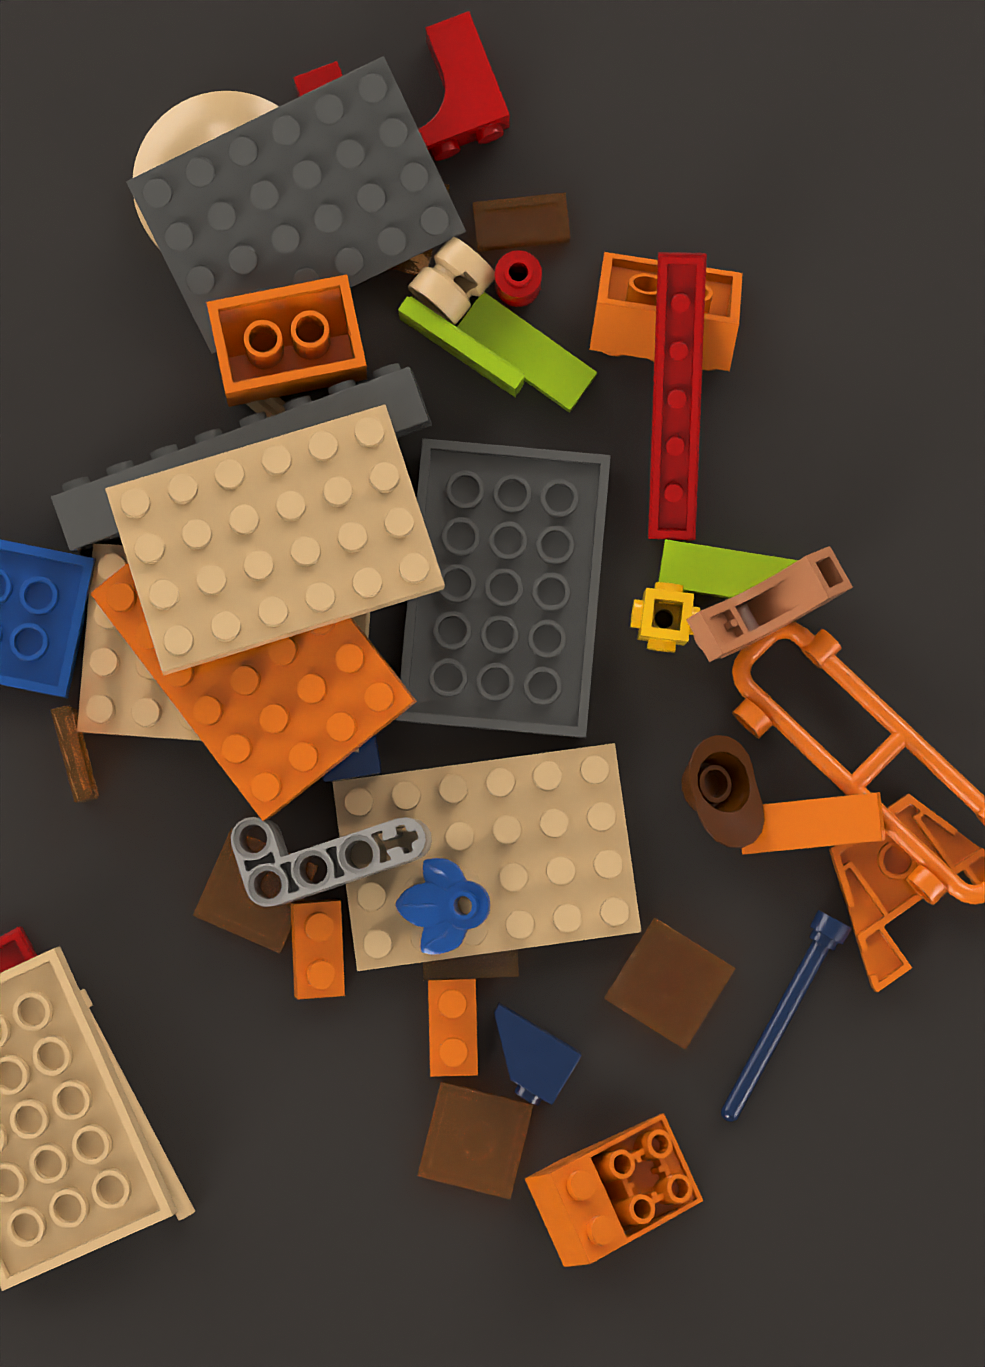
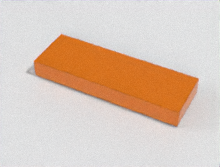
M880 792L763 804L765 821L762 833L754 843L741 849L743 855L886 840Z

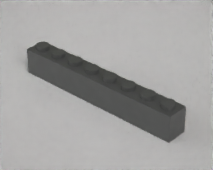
M399 363L391 364L373 372V380L356 385L354 379L347 380L329 387V396L312 401L310 396L300 397L283 405L285 412L268 418L266 412L256 413L239 420L241 428L224 434L221 428L212 429L195 436L196 444L179 450L177 444L165 446L151 452L152 460L134 466L132 460L125 461L107 468L106 473L108 476L90 482L89 477H81L64 483L62 485L63 492L51 496L69 550L82 553L93 549V543L106 544L120 539L105 488L384 404L386 405L396 438L432 426L414 372L409 366L401 369Z

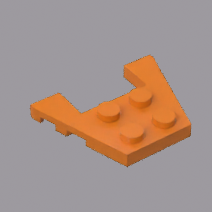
M905 794L887 807L956 874L963 870L973 885H979L985 881V849L980 848L966 838L955 827L910 794ZM886 833V840L835 845L829 848L869 983L874 992L877 993L912 968L884 926L923 899L906 881V877L919 864Z

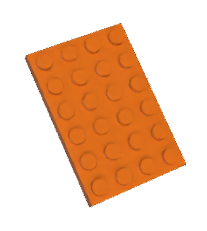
M125 564L90 593L262 821L270 819L417 702L353 618L163 676L129 564Z

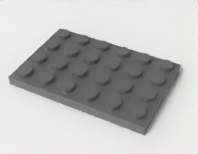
M384 56L126 181L211 354L217 351L206 303L208 301L346 274L350 287H353L452 239L453 236L457 237L466 232Z
M422 438L417 502L445 587L443 590L407 600L400 680L417 702L398 716L396 721L586 738L611 455Z

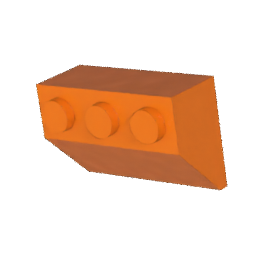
M604 252L589 350L600 351L610 356L626 355L646 358L654 362L658 260ZM706 267L702 370L718 369L730 371L739 328L743 273Z
M347 274L206 302L229 407L331 387L352 379L355 382L367 380V365Z

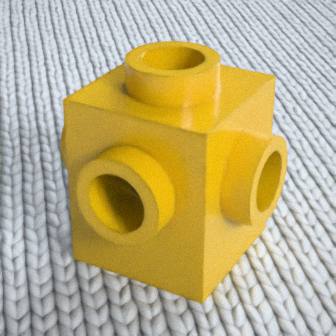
M656 582L654 589L646 588L642 600L634 599L630 627L639 628L637 640L648 641L647 649L661 652H675L676 645L684 646L689 641V635H693L686 619L700 611V607H693L694 594L684 593L682 585ZM660 611L668 612L672 616L671 626L667 628L659 627L655 622L656 613Z

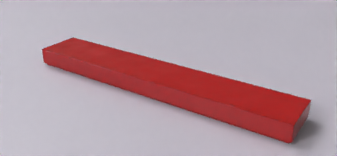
M658 252L648 539H696L706 253Z

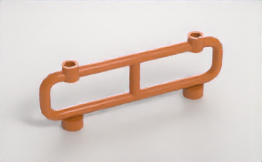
M792 622L740 650L734 659L732 676L734 685L745 699L732 714L753 736L759 739L773 725L845 795L871 793L866 788L867 785L904 748H907L962 800L985 826V796L836 656L842 647L829 632L821 629L814 635L799 623ZM790 639L795 642L814 665L823 669L891 733L852 774L752 679L751 668L753 664L776 641ZM882 803L885 833L919 864L906 877V881L917 894L931 905H935L946 892L964 903L974 905L985 903V881L979 885H970L964 882Z

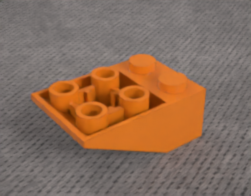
M664 1113L562 1158L525 1178L564 1267L591 1264L703 1202V1198Z

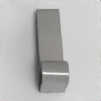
M259 817L245 818L236 824L231 834V845L245 890L254 903L264 907L284 905L419 860L427 854L432 843L431 832L427 825L420 820L408 817L397 818L289 855L278 825L269 819L262 821ZM257 825L262 827L267 834L266 846L258 853L253 852L249 848L246 839L250 829ZM404 827L409 832H417L418 840L412 842L413 851L409 852L407 847H394L386 850L378 836L383 833V841L390 842L403 836L402 828ZM360 841L367 842L373 850L372 861L365 868H358L351 860L352 848ZM387 854L391 857V860L386 861ZM315 856L321 857L327 865L326 877L318 884L313 883L306 875L307 863ZM270 871L279 875L282 883L280 893L273 899L268 898L261 889L262 878Z

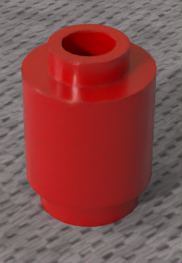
M521 250L511 251L502 256L495 267V290L498 297L504 303L514 307L526 306L537 298L542 282V268L539 261L532 254ZM513 273H523L527 277L522 281H515L510 275Z

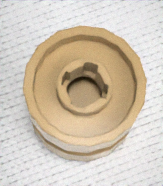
M453 236L434 255L436 265L433 268L424 267L408 285V289L420 303L455 326L471 308L469 298L471 296L480 297L495 280V271L477 252Z

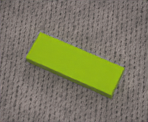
M485 292L478 297L457 326V328L524 372L525 382L569 413L597 376L595 370Z
M412 296L406 297L398 309L401 321L513 397H516L524 385V372Z
M665 539L658 582L682 585L683 592L730 599L772 577L798 560Z

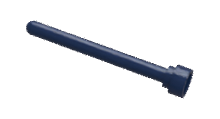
M820 910L817 911L809 926L813 928L809 936L813 940L721 1109L723 1119L728 1122H733L739 1118L830 949L835 951L838 943L843 945L852 929Z

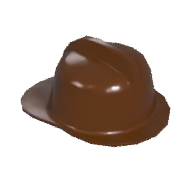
M714 735L702 740L693 750L689 764L686 766L682 776L684 798L691 808L698 812L704 829L715 841L730 848L748 846L754 843L762 833L765 821L763 804L749 754L739 742L729 736Z

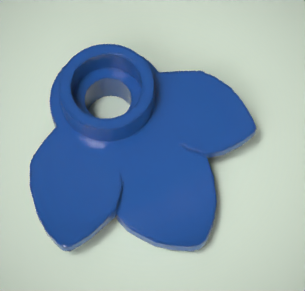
M444 858L426 859L423 862L425 883L406 889L396 901L395 906L407 921L416 926L423 927L421 951L430 955L442 954L459 947L465 938L467 930L480 926L487 919L490 912V898L480 884L467 881L459 865L453 861ZM462 896L469 898L472 903V909L468 914H464L459 910L458 902Z

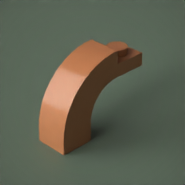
M828 546L806 555L754 587L697 612L686 619L693 632L696 644L703 650L708 661L711 662L720 657L721 659L778 631L847 592L853 586L831 547Z

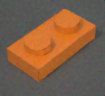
M339 899L291 902L295 998L299 1000L345 996L341 901Z
M476 978L429 979L430 1077L478 1075Z

